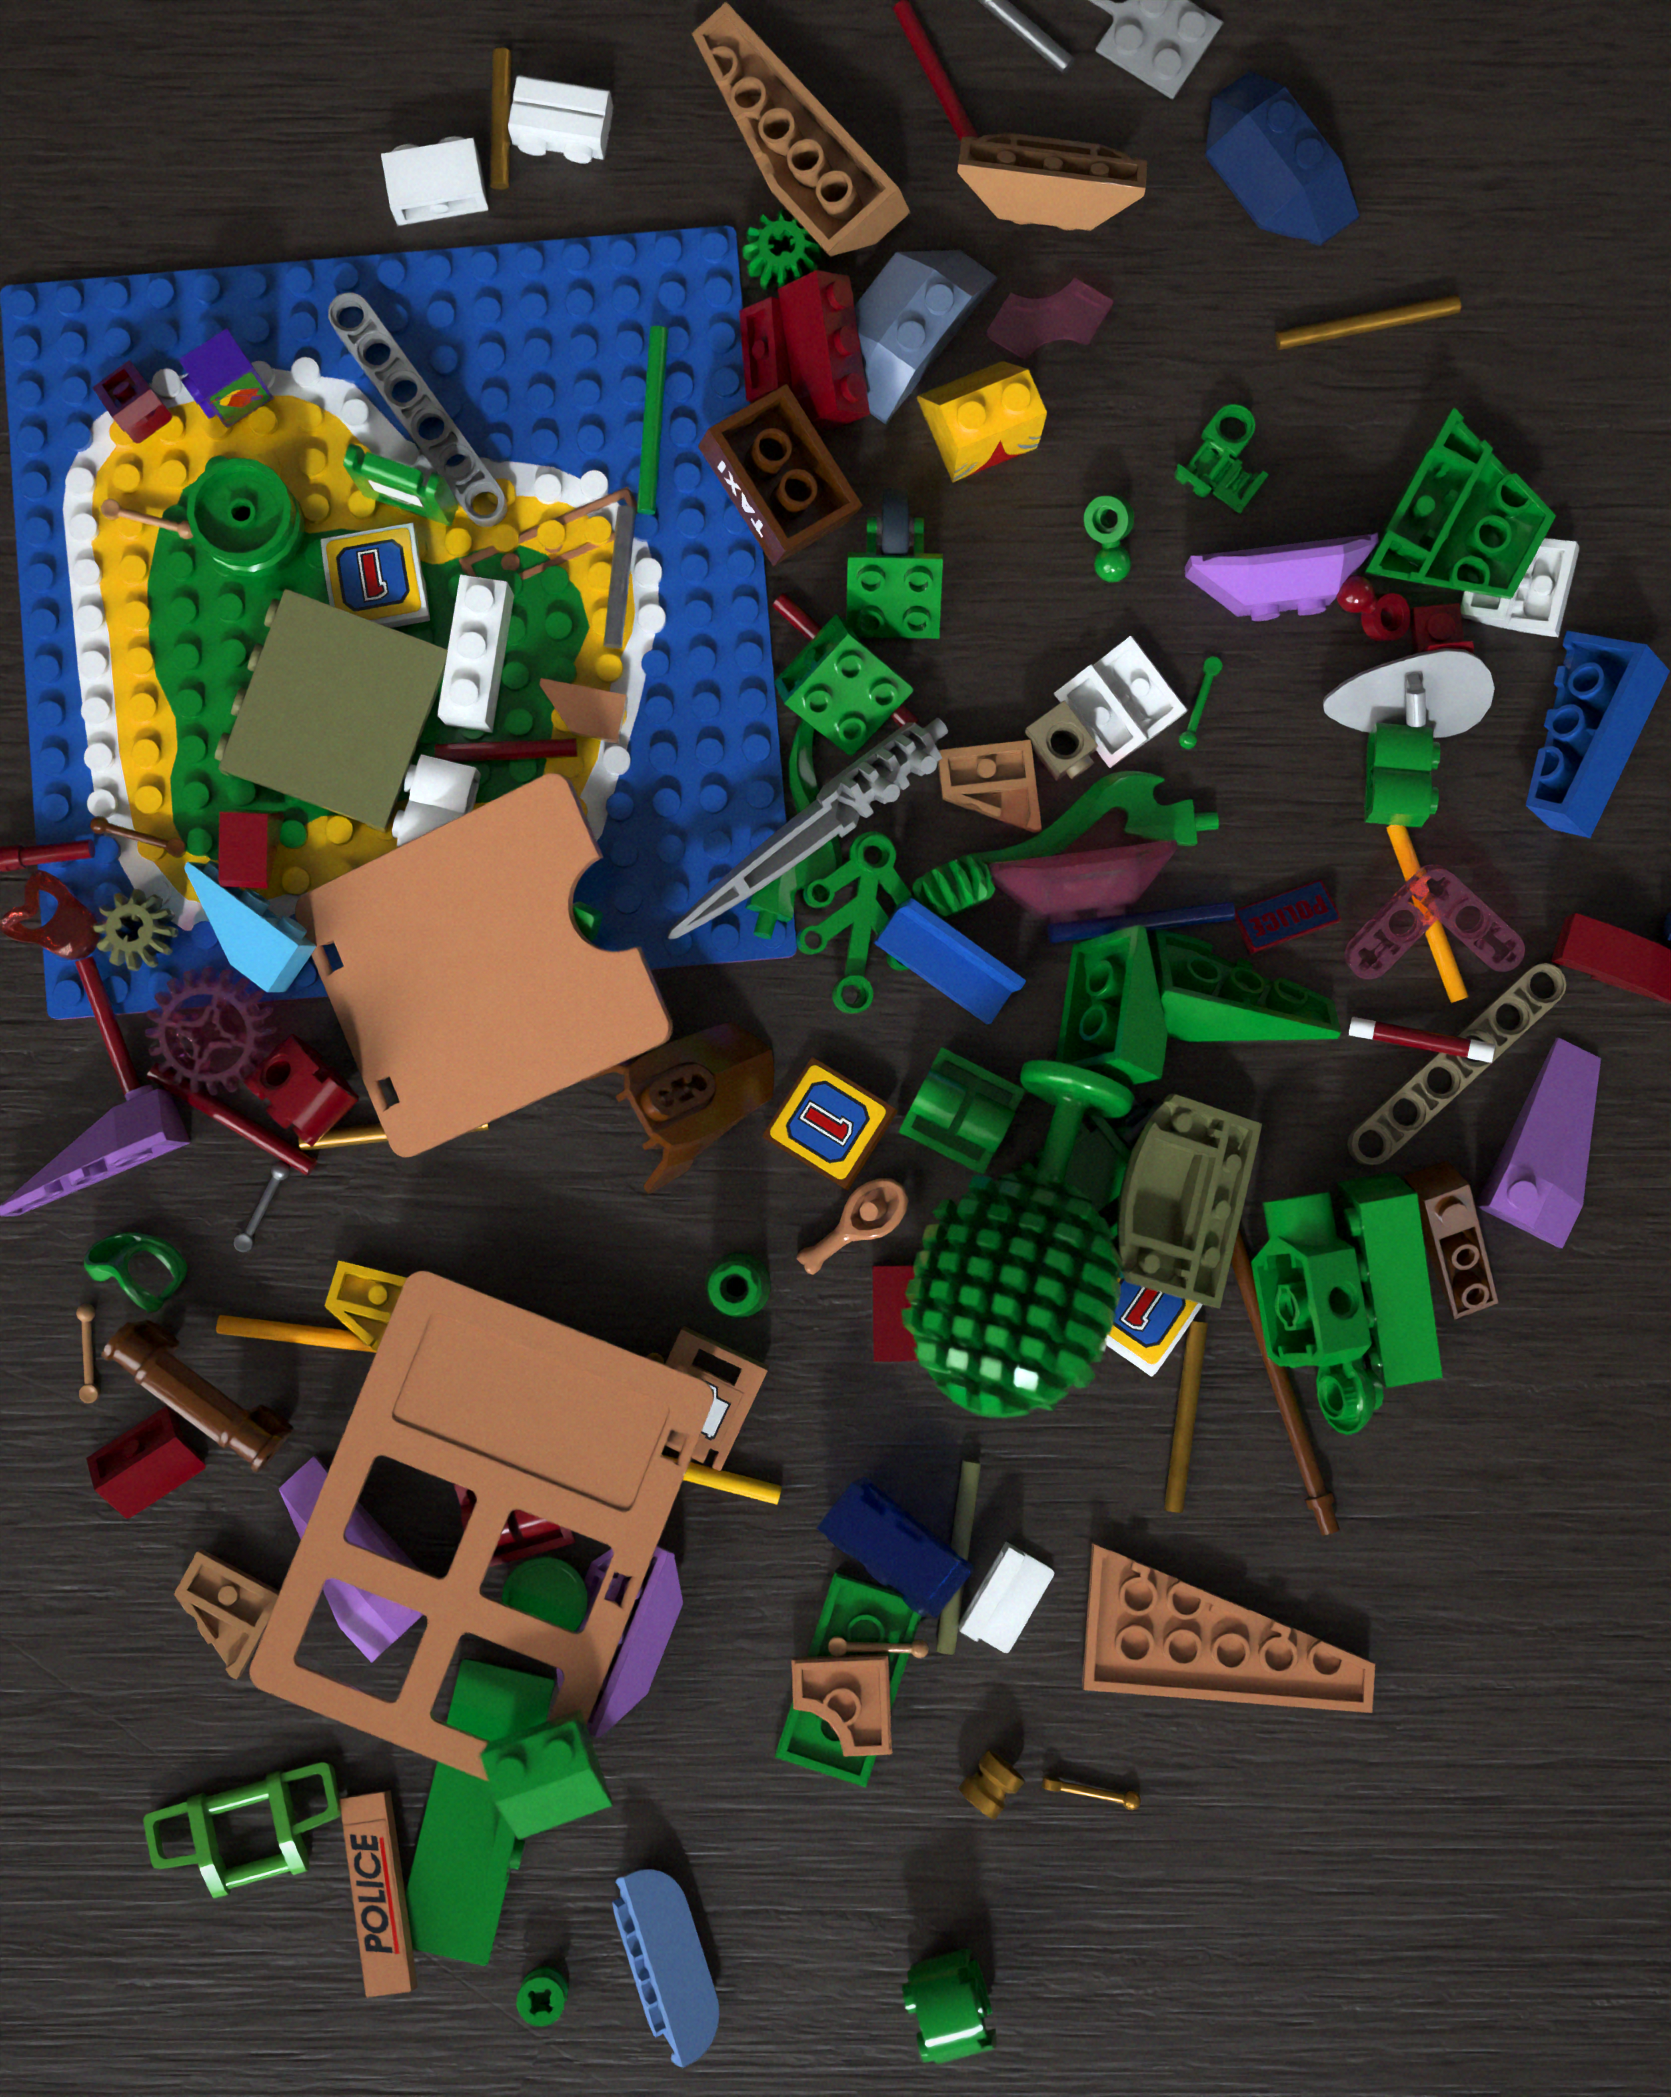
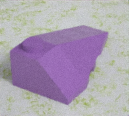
M1559 1037L1555 1039L1475 1205L1558 1248H1563L1583 1207L1601 1058Z

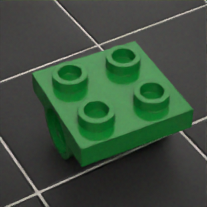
M941 1047L898 1132L983 1175L993 1154L1005 1136L1026 1090Z

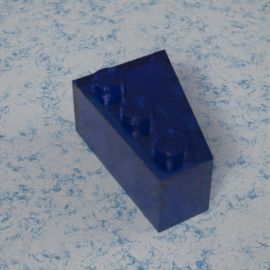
M865 1476L852 1482L816 1528L827 1536L841 1551L848 1555L851 1554L863 1563L866 1571L885 1586L890 1584L904 1594L902 1598L904 1603L922 1617L929 1613L934 1618H937L976 1569Z

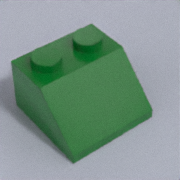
M581 1709L488 1742L479 1755L495 1803L518 1839L613 1805Z

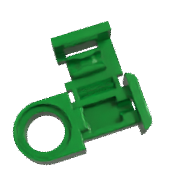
M1237 404L1221 408L1200 437L1205 441L1185 468L1178 464L1174 472V476L1183 485L1187 481L1194 486L1193 492L1202 498L1209 496L1212 490L1208 484L1213 486L1215 490L1212 494L1239 514L1242 513L1269 476L1264 471L1260 475L1255 472L1252 476L1251 473L1248 474L1242 469V461L1239 459L1235 461L1254 433L1255 420L1252 413L1244 406ZM1227 417L1238 418L1245 426V435L1237 440H1230L1224 437L1220 431V422ZM1212 448L1216 449L1219 452V454L1213 452ZM1252 480V483L1248 486V488H1247V489L1245 490V492L1242 494L1244 497H1243L1242 499H1240L1239 496L1241 495V493L1244 491V489L1247 487V485H1248V484L1250 483V481Z

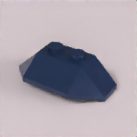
M1249 71L1212 98L1205 157L1260 229L1292 238L1309 240V243L1321 246L1358 220L1359 213L1340 158L1285 86Z

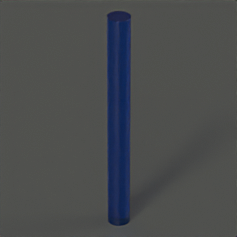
M1230 901L1048 924L1047 932L1050 943L1100 937L1136 925H1140L1146 928V931L1230 921L1235 918V909Z

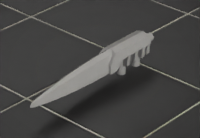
M936 718L924 728L916 725V723H906L827 782L816 796L817 799L758 846L695 903L669 929L667 939L678 938L722 914L790 870L837 834L841 838L857 826L860 815L867 818L874 813L869 805L872 801L877 800L883 804L896 801L900 795V789L904 790L910 785L906 777L909 773L912 772L919 776L933 773L937 767V762L942 759L935 742L948 733L945 724L939 718Z

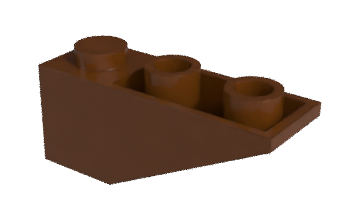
M1448 1160L1403 1176L1404 1182L1417 1193L1424 1245L1452 1317L1458 1319L1498 1304L1469 1183Z

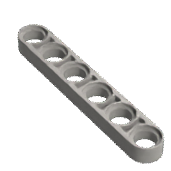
M355 293L338 295L329 306L328 318L339 338L437 474L444 476L455 499L467 516L475 524L482 527H492L500 523L507 512V500L501 487L367 301ZM349 306H356L364 311L362 322L354 328H346L339 324L341 311ZM375 343H383L390 348L389 359L381 365H372L365 360L367 349ZM402 380H409L417 385L416 396L406 403L398 402L392 397L394 386ZM429 417H436L444 422L443 433L434 440H426L419 435L420 424ZM458 454L467 456L471 460V468L466 475L452 477L446 473V463L452 456ZM491 492L498 497L497 508L492 513L480 515L473 510V500L479 493Z

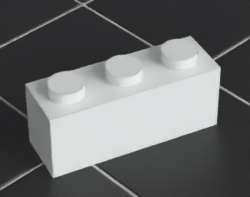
M460 575L438 708V716L446 726L493 732L514 594L507 581Z

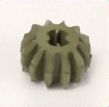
M134 889L130 899L122 893L114 894L115 909L105 905L99 907L101 914L108 917L106 923L99 922L94 924L93 928L98 933L107 934L98 942L97 947L103 952L111 951L110 963L120 966L126 961L129 970L139 971L143 961L152 968L158 966L156 951L166 955L173 953L171 946L165 944L164 941L165 937L174 938L179 935L178 929L165 926L175 917V913L169 908L161 909L163 902L161 897L153 894L146 899L144 891ZM135 921L144 925L138 929V939L129 937V934L135 930L133 925Z

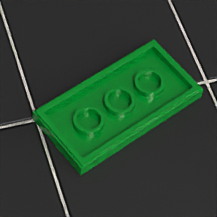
M835 1570L807 1657L833 1656L829 1652L828 1644L834 1636H841L846 1642L912 1644L926 1601ZM846 1651V1653H845L844 1655L886 1654V1653H884V1652H849V1651ZM888 1653L890 1712L909 1653ZM792 1700L775 1757L866 1788L876 1755L843 1756L840 1739L831 1725L813 1712L793 1709Z

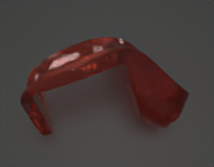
M42 870L35 871L27 881L24 892V905L12 908L0 920V931L7 937L18 942L38 944L67 960H80L88 957L97 947L100 933L94 931L93 925L98 923L93 912L77 900L59 878ZM39 889L52 894L57 899L58 905L55 914L48 923L36 929H28L19 922L30 919L37 913L40 906Z

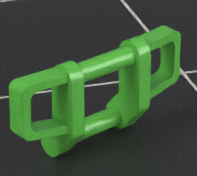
M321 1762L286 1773L283 1770L268 1773L266 1779L211 1796L200 1793L188 1797L187 1802L148 1813L144 1817V1828L152 1866L156 1869H166L198 1863L213 1898L230 1894L231 1888L291 1871L293 1875L309 1871L308 1852L301 1833L336 1819L341 1815L339 1801L341 1798L333 1765ZM320 1774L324 1782L328 1807L323 1813L297 1823L288 1782ZM269 1799L277 1840L282 1853L227 1869L219 1854L212 1815ZM188 1812L196 1854L167 1858L161 1841L160 1822Z

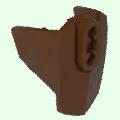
M728 1022L688 1035L654 1050L646 1051L585 1079L587 1081L612 1072L624 1075V1089L615 1097L618 1102L628 1098L646 1133L651 1138L642 1144L644 1150L664 1149L662 1161L643 1186L647 1194H650L687 1172L698 1154L746 1115L773 1098L774 1062L772 1049L744 1028Z

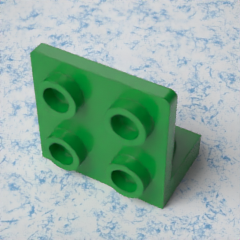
M837 613L774 681L784 704L849 756H853L913 692L910 683L864 646L857 638L850 624Z

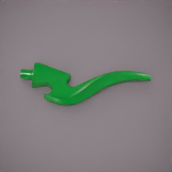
M803 718L795 734L789 757L790 787L797 813H800L814 802L819 793L812 759L814 727ZM837 835L748 898L745 908L759 913L753 932L755 936L771 939L776 920L786 923L792 920L796 890L804 889L813 880L824 879L841 866L842 853ZM815 885L812 890L813 898L818 902H822L826 898L825 889L820 885Z
M1122 771L1109 774L1094 783L1063 816L1037 836L1009 848L975 854L980 855L984 864L1020 865L1041 861L1063 851L1113 808H1120L1127 815V823L1123 829L1126 835L1186 847L1198 844L1197 831L1218 829L1219 819L1217 811L1194 813L1193 799L1162 806L1154 799L1153 789L1155 786L1163 783L1165 778L1140 771Z

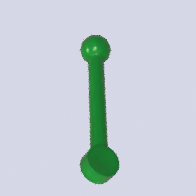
M1209 657L1203 664L1202 669L1205 676L1187 730L1179 736V743L1184 749H1191L1197 744L1195 732L1213 678L1222 670V662L1217 657Z

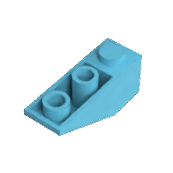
M209 861L207 864L187 862L184 869L230 965L266 992H286L317 947L304 937L307 930L295 920L287 916H282L280 919L268 910L270 902L254 890L246 888L243 891L239 887L220 886L218 863L214 861Z

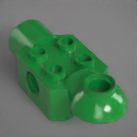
M1330 1192L1263 1202L1269 1241L1251 1261L1267 1357L1279 1367L1289 1366L1293 1369L1307 1365L1319 1366L1316 1385L1317 1397L1322 1413L1337 1432L1345 1435L1357 1433L1370 1420L1374 1410L1379 1409L1382 1405L1383 1387L1377 1374L1372 1369L1364 1368L1362 1356L1372 1344L1369 1333V1316L1365 1310L1360 1282L1361 1270L1357 1263L1355 1248L1337 1236Z

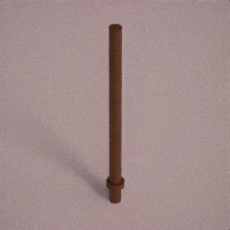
M1238 1229L1231 1265L1309 1496L1305 1499L1307 1508L1313 1509L1321 1535H1329L1340 1530L1331 1504L1335 1502L1333 1492L1326 1489L1286 1366L1279 1367L1267 1357L1252 1265L1240 1229Z

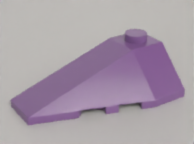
M146 1085L126 1093L124 1096L127 1102L110 1109L0 1205V1215H21L191 1143L171 1093L162 1089L154 1090L152 1085Z
M316 1455L279 1488L300 1539L303 1537L329 1472V1469ZM357 1502L346 1530L347 1539L356 1545L419 1569L363 1506ZM335 1578L327 1579L323 1587L324 1594L339 1628L371 1663L423 1615L420 1612Z

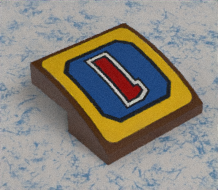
M812 1057L762 1137L848 1191L898 1110Z

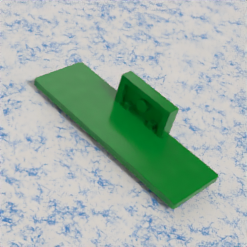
M464 1658L460 1665L447 1724L486 1740L494 1741L546 1722L555 1687V1679L476 1659ZM437 1761L405 1895L412 1949L486 1966L491 1957L511 1868L519 1870L526 1840L518 1839L495 1803L488 1781Z

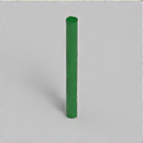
M663 326L650 327L637 501V512L647 515L655 514L668 344V328Z

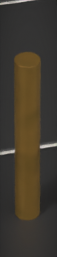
M496 48L493 50L490 186L496 190L509 188L510 133L508 123L511 104V51L506 48Z

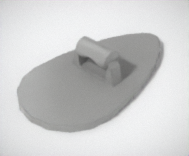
M1443 648L1416 653L1360 672L1342 682L1328 693L1323 700V708L1327 716L1335 721L1364 732H1371L1375 723H1387L1411 727L1433 728V738L1449 737L1466 732L1481 721L1491 707L1494 685L1491 672L1480 657L1464 649Z

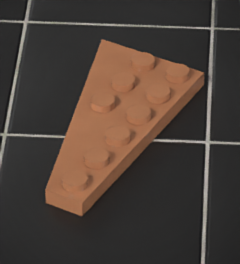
M1092 1542L1082 1688L1084 1690L1372 1713L1375 1663L1371 1660Z

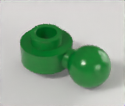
M1114 494L1095 498L1089 503L1084 513V526L1091 538L1102 543V549L1097 553L1094 560V568L1097 575L1107 582L1121 581L1128 575L1131 569V557L1126 549L1121 547L1120 540L1130 533L1134 524V512L1126 499ZM1110 509L1115 511L1118 516L1117 524L1114 527L1109 525L1106 520L1107 512Z

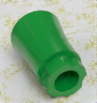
M731 1253L719 1258L710 1267L705 1280V1292L711 1306L721 1315L733 1319L747 1318L759 1312L766 1304L771 1290L770 1276L765 1266L757 1258L745 1253ZM740 1278L744 1281L746 1289L742 1295L733 1296L729 1293L727 1284L730 1279Z

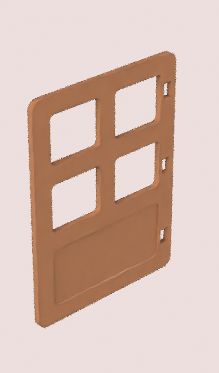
M429 1271L413 1273L404 1283L251 1663L250 1678L253 1684L265 1692L488 1781L479 1755L486 1744L491 1741L439 1721L432 1714V1708L462 1634L472 1633L561 1669L564 1673V1682L549 1720L557 1718L558 1715L563 1716L581 1709L585 1724H587L714 1400L712 1388L706 1381L448 1278ZM671 1429L687 1434L676 1463L669 1458L661 1456ZM378 1455L387 1456L472 1490L476 1494V1505L446 1577H436L356 1545L347 1539V1527L373 1462ZM519 1509L605 1543L612 1548V1560L586 1626L582 1631H571L491 1599L482 1593V1582L512 1510ZM615 1572L631 1576L620 1605L613 1600L605 1598ZM335 1578L420 1612L427 1617V1628L397 1700L390 1701L298 1663L296 1658L298 1649L327 1579Z

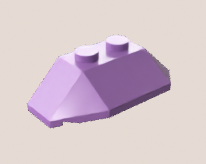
M1378 533L1190 556L1184 567L1185 577L1236 616L1251 615L1253 621L1274 619L1280 616L1279 611L1297 609L1298 615L1317 614L1326 610V606L1330 605L1336 598L1345 580L1354 575L1379 543Z
M659 1545L655 1549L586 1724L589 1734L594 1737L601 1738L647 1695L682 1608L683 1599L674 1553ZM612 1549L590 1564L584 1579L588 1596L587 1610L582 1623L575 1632L582 1631L586 1626L612 1560ZM615 1572L605 1598L613 1600L620 1605L631 1576ZM557 1668V1681L560 1691L564 1682V1673L561 1669Z

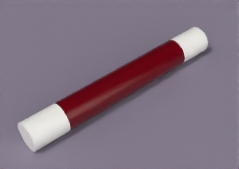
M1352 1017L1349 1035L1491 1063L1496 1045Z

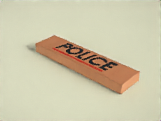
M391 1790L343 1797L339 1801L366 1998L411 1992L418 1988Z

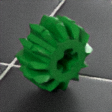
M782 209L777 213V221L772 222L769 217L762 214L759 218L761 229L749 227L747 240L750 243L743 247V258L750 261L747 265L749 276H761L760 283L764 290L769 288L773 282H778L779 289L787 285L788 282H793L804 275L818 270V265L814 260L821 258L822 247L815 243V239L795 218L791 222L786 221V213ZM784 248L790 249V253L783 251ZM774 251L781 253L780 257L774 255Z
M969 854L951 860L925 873L924 876L915 881L912 889L916 896L915 900L943 921H946L990 899L996 888L992 881L993 876L980 855Z

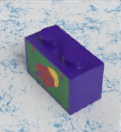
M227 328L178 359L188 373L181 381L192 398L199 404L209 419L217 415L226 428H229L274 398Z

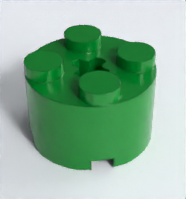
M970 1948L912 1963L910 1970L907 1971L908 1982L902 1984V1994L908 2013L917 2014L921 2031L917 2032L916 2038L924 2063L935 2061V2063L941 2064L996 2048V2028L986 2031L985 2018L993 2014L988 1990L977 1960L969 1961L972 1953Z

